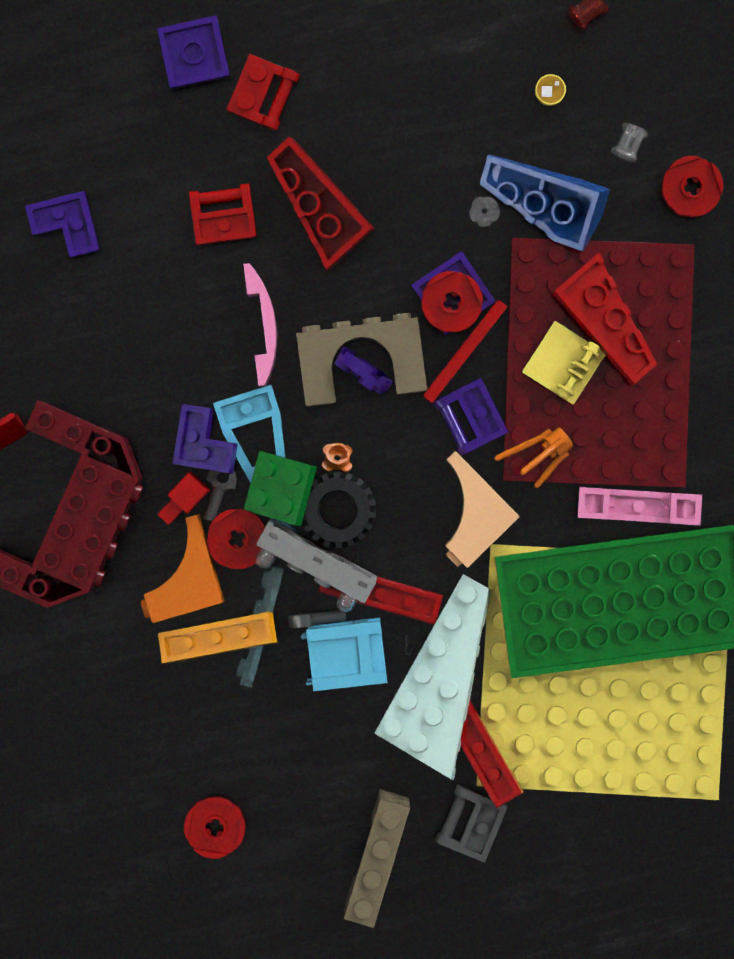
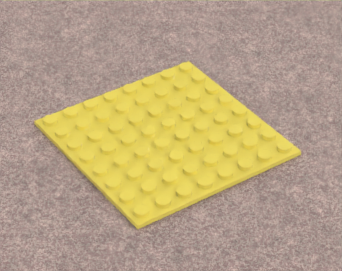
M491 544L488 588L491 589L485 626L480 718L520 787L533 790L719 800L727 650L511 678L495 556L555 548ZM477 776L476 786L484 787Z

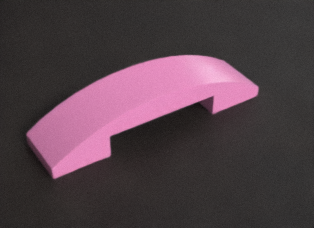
M248 263L243 264L247 295L249 297L260 296L267 354L255 355L258 386L264 387L270 379L276 359L277 324L268 291L255 269Z
M579 487L578 518L700 525L702 495Z

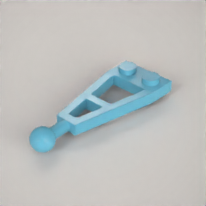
M272 385L213 403L222 433L227 442L238 444L236 458L250 483L255 466H251L232 429L272 416L276 455L286 458L281 413ZM276 520L282 525L299 533V531L296 528L291 527V524Z

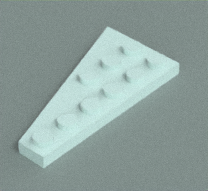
M464 574L375 731L376 735L453 780L456 772L457 755L460 752L463 724L466 721L472 691L476 658L480 650L479 643L482 628L485 625L491 589Z

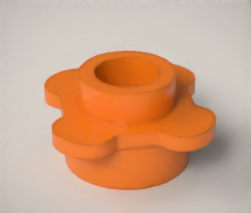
M333 443L323 447L322 452L325 455V461L322 462V468L325 471L341 470L347 473L352 469L350 456L353 450L350 446L342 443ZM337 456L340 457V460H335L334 458Z

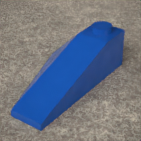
M490 154L487 155L480 180L481 186L506 205L516 209L525 216L524 219L538 226L554 242L580 251L585 250L598 226L610 192L609 188L582 179Z

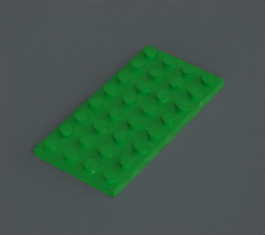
M734 525L495 556L511 678L734 649Z

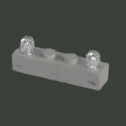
M271 518L257 541L256 545L261 547L256 556V563L260 568H270L278 556L287 561V566L295 572L303 574L305 571L315 577L314 581L325 588L333 586L342 591L336 602L337 608L341 612H350L358 600L365 603L376 584V575Z

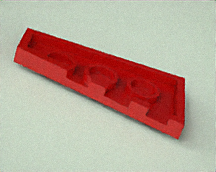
M599 252L552 294L596 345L600 347L602 352L627 381L634 385L653 369L657 363L640 330L636 328L630 316L631 312L626 303H623L616 289L617 285L612 275L609 276L603 264L604 260Z

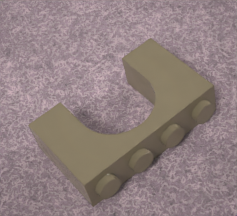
M411 313L392 315L393 321L381 322L380 317L362 319L363 325L351 326L350 321L332 323V329L321 330L320 325L302 327V333H296L306 407L337 403L332 370L333 361L338 351L345 344L358 339L375 341L388 352L393 365L396 395L427 391L418 317L411 318Z
M382 789L379 790L357 875L353 876L345 902V920L374 928L409 814L410 804L408 797Z

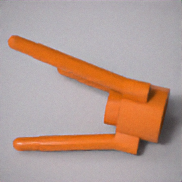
M560 427L553 432L548 428L542 434L496 455L495 460L499 461L545 441L541 444L544 451L520 471L522 475H525L548 456L552 459L556 457L535 482V488H539L559 463L569 456L567 451L574 445Z

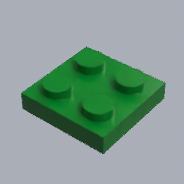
M259 451L244 510L301 526L317 467Z

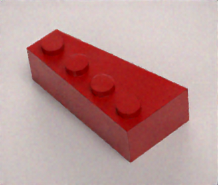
M288 137L267 156L298 218L301 220L313 246L316 248L326 270H331L375 228L294 138Z

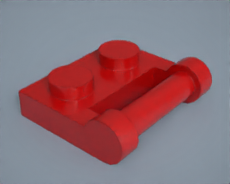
M249 54L226 109L227 112L277 131L280 125L278 120L293 83L296 84L298 82L300 74ZM274 76L282 78V81L267 116L262 115L260 110Z
M249 183L240 184V188L199 193L198 190L189 191L197 246L257 238ZM242 199L243 207L201 212V205Z

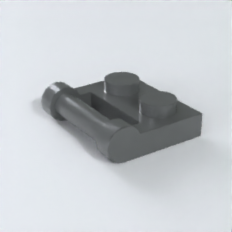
M457 784L453 792L456 796L442 830L437 832L434 841L485 863L508 806L503 804L496 808L490 797ZM469 800L475 804L459 841L452 838L465 803Z

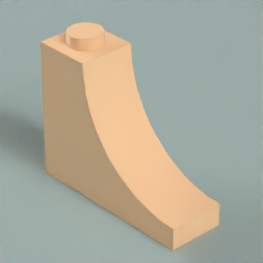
M454 451L446 460L452 466L459 479L463 494V510L455 533L445 544L449 549L446 556L457 567L463 563L468 568L520 516Z

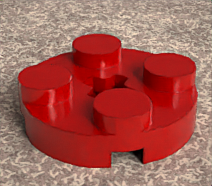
M686 156L680 158L663 175L661 184L663 200L668 208L677 216L688 218L701 217L713 210L720 200L723 192L722 175L713 163L701 159L702 157ZM688 179H692L693 183L699 182L700 188L696 190L697 195H692L690 192L685 191L684 187L687 185Z
M445 271L437 274L428 282L422 293L421 306L425 318L432 326L442 332L456 333L466 330L475 323L481 312L483 297L480 287L473 278L461 272ZM451 293L453 297L459 296L461 301L457 303L458 309L445 308L443 303L447 301V294Z
M230 509L220 513L212 521L208 530L207 547L211 556L217 563L230 569H245L254 565L265 552V549L256 545L265 525L256 514L244 509ZM236 530L238 534L242 532L245 534L246 537L243 539L244 545L242 547H239L237 544L233 546L230 544L229 540L232 539V531Z
M211 796L199 800L188 812L184 823L185 837L194 848L193 850L199 855L211 859L225 857L236 850L244 838L246 829L241 808L231 800L220 796ZM213 819L219 820V824L224 827V830L218 831L217 835H212L211 829L206 828L207 823H212Z

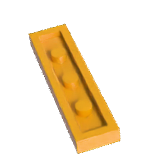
M273 612L158 633L161 661L166 664L277 643Z

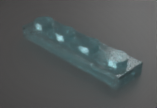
M273 565L271 571L265 570L261 588L266 589L263 601L257 599L253 615L274 611L285 568ZM264 645L250 648L247 659L241 658L236 676L242 677L240 685L252 688Z

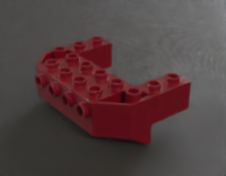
M37 400L25 429L81 453V456L34 563L32 564L0 550V587L49 608L93 591L95 587H100L106 571L103 570L107 559L112 560L117 550L118 543L115 542L120 531H125L130 520L129 509L132 503L136 504L143 491V487L140 486L143 477L127 438L46 402Z

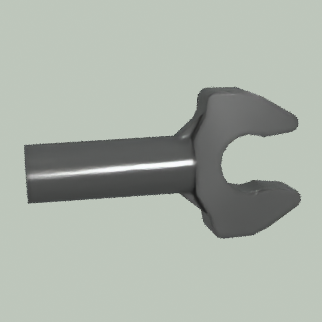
M235 470L233 474L230 473L226 483L219 482V471H209L206 480L211 483L213 490L203 519L213 521L217 516L224 492L229 489H236L238 480Z
M344 609L288 616L289 628L292 629L346 621Z

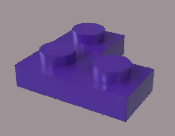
M85 191L25 206L34 237L63 230L70 258L100 251Z
M182 404L172 464L233 474L238 444L210 439L214 409Z

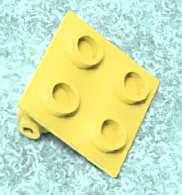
M554 321L522 373L574 405L605 357V354L595 343L586 341L565 326Z

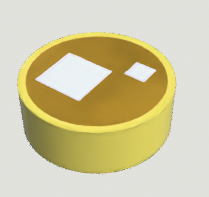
M554 74L541 77L535 87L537 100L545 106L559 104L566 93L564 81Z

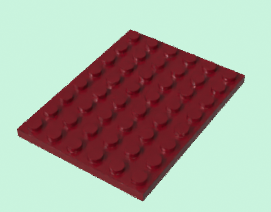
M512 238L505 426L508 433L504 434V451L542 434L548 428L553 432L560 427L570 438L574 446L567 451L569 456L559 463L544 482L686 487L695 244L589 241L585 250L580 251L554 242L552 239ZM600 252L609 276L612 275L617 285L616 289L623 303H626L631 312L630 316L636 328L640 330L657 365L636 384L631 385L605 355L574 405L522 373L554 321H557L586 341L595 343L552 293ZM545 441L539 442L503 459V481L536 482L556 457L552 459L548 456L525 475H522L520 473L521 469L544 451L541 444Z

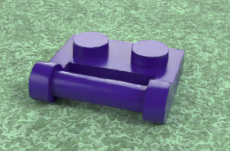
M482 378L433 402L436 410H440L458 446L456 450L460 456L508 433ZM457 400L477 437L471 441L468 440L451 406V403Z

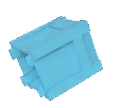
M380 617L313 625L308 627L306 632L302 633L301 639H307L312 676L307 678L306 685H313V691L387 683Z

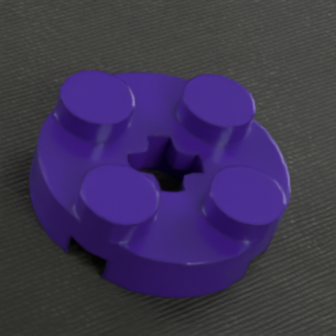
M343 346L336 356L337 359L334 364L346 373H352L358 377L357 381L367 389L374 390L380 395L384 391L387 392L393 380L388 379L389 377L366 359L356 358L354 351Z

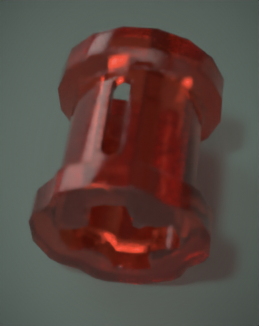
M583 0L576 6L571 5L568 8V12L574 22L582 30H585L588 27V23L601 13L606 14L608 7L604 0Z

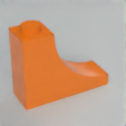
M199 514L185 518L188 532L187 547L183 560L176 572L163 585L144 594L145 600L141 601V606L145 618L150 617L152 623L214 606L225 601L214 562L207 547V538Z

